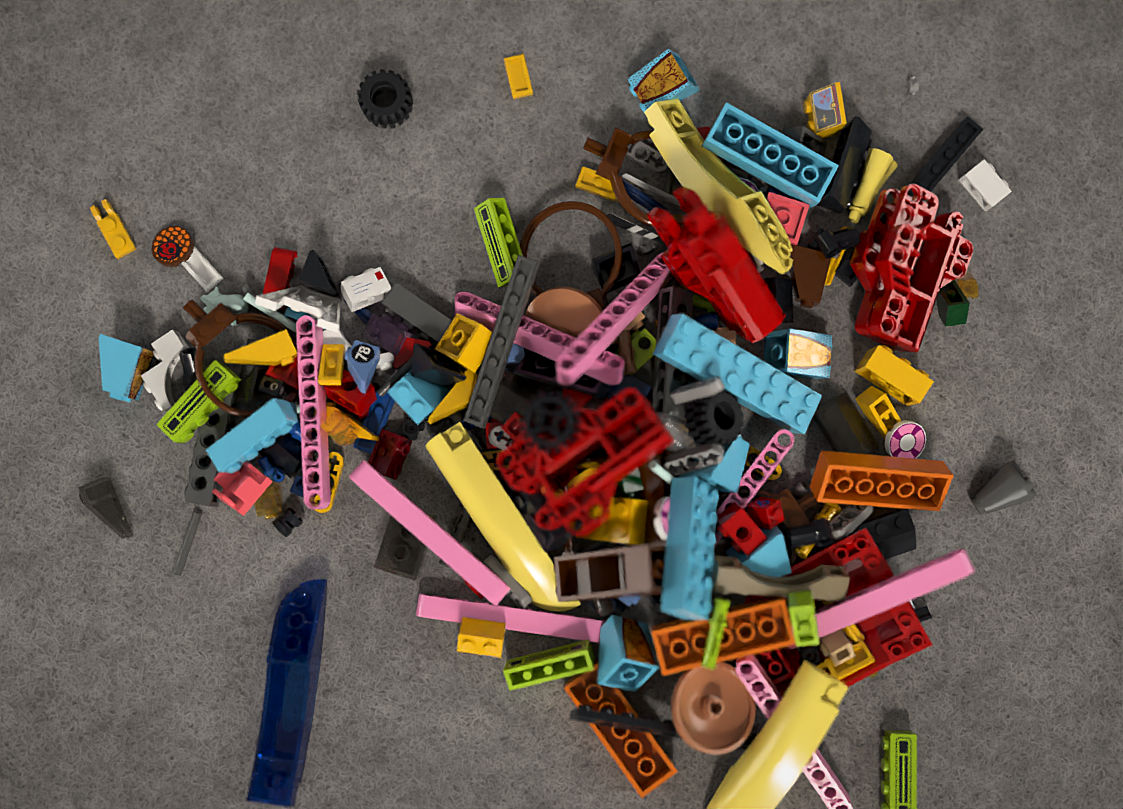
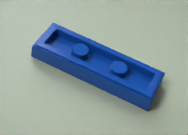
M377 392L375 393L377 399L369 407V413L363 421V425L377 436H379L381 429L385 428L395 404V400L388 392L383 397ZM356 438L353 447L371 454L376 441Z

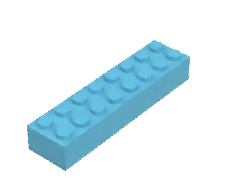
M684 314L671 315L653 352V355L699 381L720 376L725 386V391L731 392L732 396L737 398L738 403L791 433L805 434L822 397L819 393Z

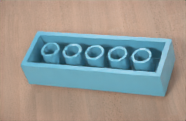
M727 102L719 112L702 144L703 148L796 200L810 204L809 207L811 208L820 202L839 166Z
M695 476L672 479L661 611L684 620H709L711 589L713 587V554L716 543V510L719 495L717 488Z

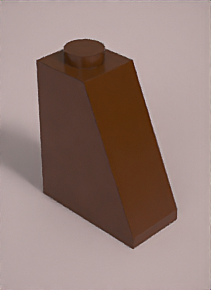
M791 244L793 251L790 252V258L793 259V264L789 271L795 301L801 302L800 306L813 308V306L820 304L831 258L826 259L821 251Z

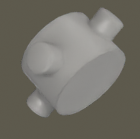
M915 76L910 77V80L907 81L908 93L911 92V95H915V92H918L919 81L915 79Z

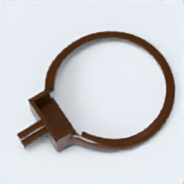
M615 127L607 146L587 138L583 149L602 157L595 174L610 180L615 197L632 217L644 224L653 226L647 214L638 209L631 201L625 190L622 177H617L629 148L627 146L645 139H651L649 135L653 131H640L631 135ZM684 217L675 219L679 227L685 224Z
M567 201L547 207L538 213L525 229L520 241L522 255L527 257L528 245L532 234L539 224L552 214L564 210H582L596 216L606 225L612 236L615 246V260L608 279L602 285L603 289L600 290L598 288L586 293L604 311L609 306L606 295L617 281L622 263L621 241L615 225L601 210L587 203ZM534 281L531 291L538 296L544 291Z
M193 299L188 301L183 306V309L197 323L188 330L185 338L196 347L194 371L200 387L206 396L222 410L236 416L250 417L256 411H244L231 407L221 401L209 388L203 372L204 351L201 350L202 346L205 347L234 321H236V325L248 323L264 325L277 332L287 330L290 338L297 342L296 337L287 327L268 316L256 313L232 314L222 303L207 314ZM292 389L283 400L292 402L299 394V391Z
M741 487L739 489V495H750L749 487ZM788 488L779 494H770L759 490L755 495L756 497H769L781 501L785 518L783 522L787 528L809 525L810 521L804 514V511L818 503L812 491L798 500L794 499ZM718 493V502L726 499L730 493ZM791 547L788 558L790 567L797 560V555L794 551L797 547Z

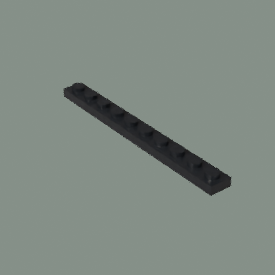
M967 116L909 185L916 184L931 192L983 131V128ZM909 189L907 195L914 197L913 191ZM884 213V215L880 218V221H881L883 224H884V223L886 222V220H887V217H886L885 213ZM854 250L835 272V276L849 287L858 279L850 266Z
M578 705V708L570 711L569 720L682 739L677 732L673 720L658 722L655 721V717L642 716L641 719L635 718L633 713L621 712V715L613 714V710L610 709L595 711L591 710L592 707L588 705ZM749 734L738 749L747 750L757 735Z

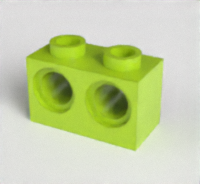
M646 328L641 332L636 330L630 336L632 347L635 349L634 358L637 371L654 356L653 352L656 348V339ZM641 339L647 340L649 348L641 349L638 346V341ZM619 347L614 351L617 356H619Z
M812 591L789 593V611L796 646L819 644V631Z

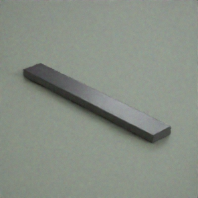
M521 255L517 257L464 417V421L481 428L486 427L540 262Z

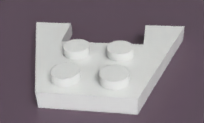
M302 285L256 296L255 304L274 311L283 305L289 306L293 311L311 314L313 318L318 319L317 326L338 333L341 299Z

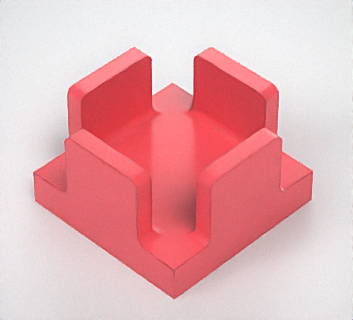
M769 192L766 200L786 231L790 243L797 245L810 204Z
M247 461L242 463L243 467L234 473L219 472L214 477V481L222 486L223 490L219 492L214 488L212 491L217 498L243 516L272 483L267 476L263 475Z

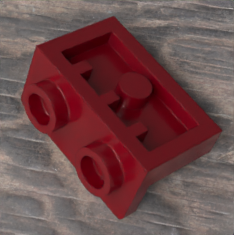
M381 429L379 441H376L368 463L383 476L396 480L402 471L405 458L410 452L412 441Z

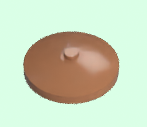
M559 286L540 293L528 306L525 316L578 338L603 310L590 295L582 290Z
M723 662L716 663L715 669L701 666L687 670L678 680L672 695L671 711L677 732L690 747L702 753L718 755L738 748L750 734L755 720L756 707L754 698L739 678L736 668Z

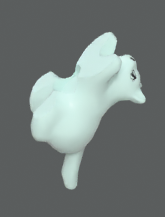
M217 286L209 294L200 297L201 301L207 305L203 309L207 314L220 303L232 314L247 313L250 305L243 300V295L220 294ZM234 321L230 325L236 326V321Z

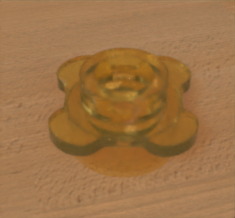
M975 279L957 281L966 298L976 299L979 296L978 284Z

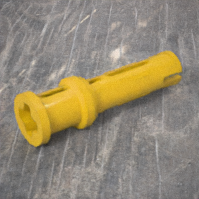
M824 502L823 509L814 516V520L826 518L830 522L842 511L841 507L837 503ZM815 544L797 547L794 550L795 554L802 559H806Z

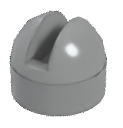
M803 480L794 488V493L796 496L800 495L799 498L811 492L810 485Z

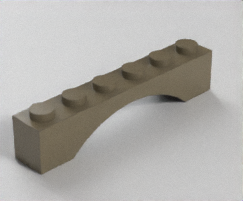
M715 556L712 569L713 589L722 594L731 592L742 595L757 594L764 597L782 596L789 599V593L812 591L813 599H824L829 602H834L835 600L844 601L850 580L843 566L820 565L800 575L773 577L752 571L737 558Z

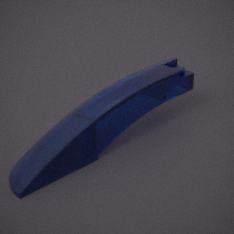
M315 579L300 584V586L284 597L277 609L266 659L267 671L263 710L246 801L295 807L299 783H302L320 672L326 611V579Z

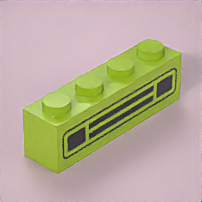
M489 198L476 206L474 211L498 288L508 287L518 255H523L505 198Z
M214 360L204 371L209 388L221 401L228 394L233 393L241 381L230 368L217 360ZM196 380L156 425L173 442L183 444L194 436L193 432L199 426L204 425L212 411L217 410L219 407L206 396L198 380Z
M588 639L509 659L506 661L503 673L509 691L594 670L596 658Z
M885 730V736L881 737L882 749H885V758L881 759V769L884 772V780L881 781L884 803H881V809H917V734L910 730Z

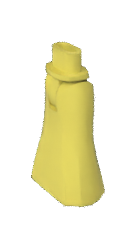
M869 148L862 178L852 200L853 206L849 207L851 212L848 219L851 222L858 224L861 216L864 217L871 210L879 190L898 166L891 154L880 149Z

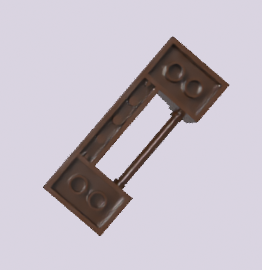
M661 418L666 426V419ZM635 424L634 427L636 428L640 436L643 435L641 430ZM616 438L615 440L618 442L621 449H623L624 446L621 444L619 439ZM601 445L573 466L576 470L599 468L611 460L612 457L604 445ZM666 447L638 467L643 490L638 492V499L648 501L644 545L576 554L573 551L571 537L564 546L565 552H563V556L554 557L557 602L662 595L667 540L661 539L656 531L654 519L657 518V513H654V508L658 500L663 497H670L671 485L649 468V463L655 461L663 467L665 457L669 455V447ZM568 485L563 489L565 492L568 490Z

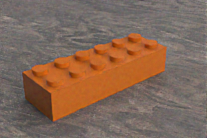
M821 450L810 489L817 502L940 511L954 475L944 461Z
M774 596L729 607L725 620L727 621V626L723 629L716 663L796 644L783 597ZM713 611L709 613V618L712 617ZM679 619L651 626L662 675L701 667L710 629L709 620Z
M599 658L595 660L594 670L576 674L563 684L565 691L577 708L578 705H588L592 707L591 710L595 711L610 709L613 710V714L621 715V712L633 713L635 718H641L621 689L599 685ZM589 723L641 798L677 773L675 765L653 734Z

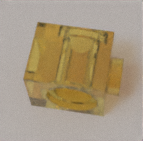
M336 410L321 425L324 431L338 445L344 446L353 443L357 438L356 434L360 431L343 412Z
M268 487L254 503L257 517L264 516L265 520L276 518L278 517L277 513L283 512L278 487ZM267 498H270L273 503L269 510L264 506V501Z

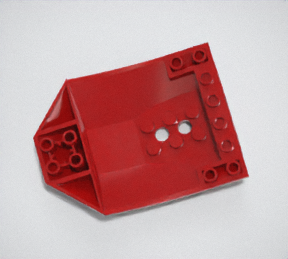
M864 528L791 566V573L780 577L800 575L820 565L843 566L850 577L845 595L847 597L895 575L868 530ZM749 594L746 596L745 603L770 597ZM783 597V599L785 600L789 620H791L789 611V599ZM813 599L815 609L824 606L820 599ZM910 601L854 623L863 634V641L875 662L840 679V681L844 682L847 687H850L883 668L933 645ZM846 635V637H847L848 640L850 641L851 645H852V646L855 645V644L852 643V641H851V640L849 639V637ZM788 646L753 654L782 697L801 668V665L798 663L800 659V653L797 651L798 647L789 649ZM819 647V664H821L829 656L825 657ZM744 663L741 666L750 667L751 664ZM827 668L824 672H826V673H828V674L831 675V673L829 672V670H828V668ZM761 681L754 682V684L760 685L763 683Z

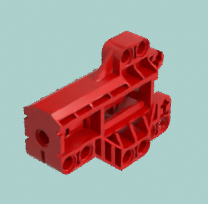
M916 184L906 185L901 191L891 188L880 193L868 230L862 231L859 235L860 242L855 247L850 261V266L866 291L855 321L856 332L866 338H871V340L902 352H918L920 350L940 288L954 279L965 276L973 254L972 243L960 236L963 224H961V219H964L963 215L957 211L942 213L933 221L939 205L938 198L934 193ZM909 189L913 191L914 197L907 195ZM888 193L893 195L892 204L887 201ZM882 212L885 213L887 217V220L884 224L880 221V215ZM917 257H918V260H917V263H916V266H915V273H914L913 267H914L915 262H916V259H917Z
M680 186L672 194H674L679 202V208L686 213V216L683 218L684 225L679 227L669 212L658 207L647 213L649 221L668 248L661 254V258L678 284L708 299L724 325L730 331H736V335L738 334L751 343L763 339L782 323L786 315L755 268L756 266L753 265L734 231L730 228L724 215L719 212L714 214L712 211H708V206L703 203L694 190Z
M632 388L622 391L596 411L574 408L573 412H581V415L574 418L575 420H581L582 424L574 425V428L579 429L580 433L571 434L575 437V442L569 439L566 440L569 444L568 448H564L560 444V452H556L554 446H552V452L547 453L545 446L542 452L537 451L539 443H537L534 447L528 446L521 451L522 445L532 440V438L524 440L521 437L498 455L497 465L512 488L528 494H536L542 491L548 499V504L536 514L535 520L539 527L553 530L555 528L558 529L564 524L566 529L574 535H588L609 519L611 515L610 505L616 483L675 442L674 437L668 431L650 402ZM559 405L550 413H554L557 410L560 411L563 407ZM546 415L548 422L545 423V426L549 425L554 428L552 422L555 420V417L551 418ZM565 415V420L560 423L562 434L565 433L568 426L567 415ZM540 420L533 424V428H535ZM635 424H636V425L638 426V428L641 430V432L643 433V435L640 436V434L638 433V431H637L636 428L634 427ZM546 430V434L540 437L545 441L557 439L550 430ZM616 438H618L621 444L624 446L623 449H621L620 445L615 440ZM601 445H604L612 459L566 492H563L555 478ZM511 455L513 458L509 463V467H505L503 460L506 456ZM600 506L602 513L599 517L595 518L594 509ZM548 515H551V517L549 518L550 523H546V521H548ZM581 519L583 521V527L581 530L577 531L575 528V524L578 520Z

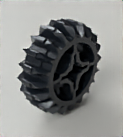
M549 390L548 397H546L545 392L540 391V399L536 395L531 396L533 404L528 401L524 402L525 406L529 409L528 411L520 410V413L526 416L525 419H518L519 423H525V426L519 428V431L528 432L524 435L523 439L529 440L532 438L529 444L530 447H534L539 443L537 451L542 452L546 446V452L551 453L552 446H554L555 451L560 452V444L564 448L569 447L567 439L572 442L576 441L575 437L571 434L572 432L580 433V430L574 428V425H581L582 421L575 420L574 417L581 415V412L572 411L576 408L577 404L573 402L568 405L571 399L570 396L567 395L561 400L563 392L558 391L554 397V391ZM556 402L563 408L560 411L557 410L554 413H550L543 404ZM538 409L540 421L533 428V415ZM546 415L551 418L555 417V420L552 422L554 428L549 425L545 426V423L548 422ZM567 415L568 426L565 433L562 434L560 421ZM550 430L557 439L545 441L538 434Z

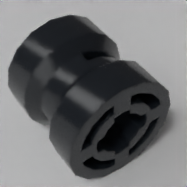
M290 507L284 511L281 517H277L272 521L275 528L285 537H288L295 527H299L303 523L300 517L297 519L294 516L296 512Z

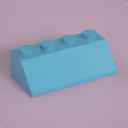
M273 398L210 446L206 451L217 470L226 473L238 471L242 463L255 458L258 455V451L272 445L275 442V438L279 435L288 433L292 426L298 422L295 403Z

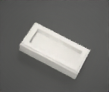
M194 247L190 258L186 262L183 261L181 263L206 292H209L224 279L196 247Z

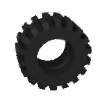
M380 69V73H376V71L371 72L372 76L369 77L367 75L364 77L365 83H360L361 90L357 92L359 97L358 103L364 116H366L369 122L372 121L374 126L378 127L380 124L383 129H387V125H390L391 129L395 128L394 124L397 122L399 126L402 125V119L407 120L409 118L408 112L412 113L413 109L411 105L413 104V98L406 80L402 79V76L398 73L395 75L392 70H389L388 73H386L385 69ZM383 91H392L397 94L395 102L388 107H378L374 104L376 96Z
M723 389L711 396L688 401L689 405H686V414H684V419H686L685 427L689 429L688 434L690 437H694L693 441L700 445L707 443L724 445L732 443V441L738 438L737 435L741 434L743 412L741 413V405L737 403V398L732 396L731 392Z

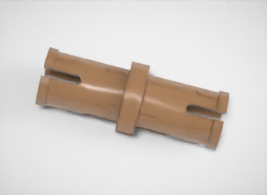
M624 330L617 336L620 350L618 355L624 360V375L637 373L634 358L635 349L632 347L630 330Z

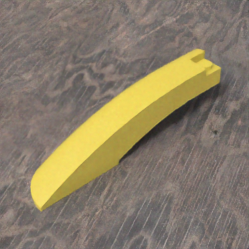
M679 99L657 101L644 112L649 124L655 129L649 136L681 185L694 190L703 203L708 206V211L710 210L714 214L719 212L724 215V218L744 249L779 273H786L793 264V259L790 258V252L793 251L786 231L762 191H754L725 166L716 154L702 147L704 139L699 134Z
M459 422L442 434L439 433L425 445L426 449L503 566L530 595L531 603L541 609L553 612L567 611L581 605L579 601L557 602L555 592L556 575L554 573L555 563L537 542L507 491L462 423Z
M804 661L782 700L760 733L734 766L731 765L707 809H774L799 776L838 714L837 706L848 689L845 683Z

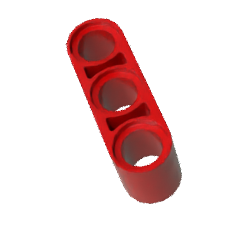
M279 247L273 248L263 294L291 287L289 282L290 278H293L295 269L293 264L294 259L297 258V251ZM283 305V306L280 307L279 309H280V310H285V309H286V306Z

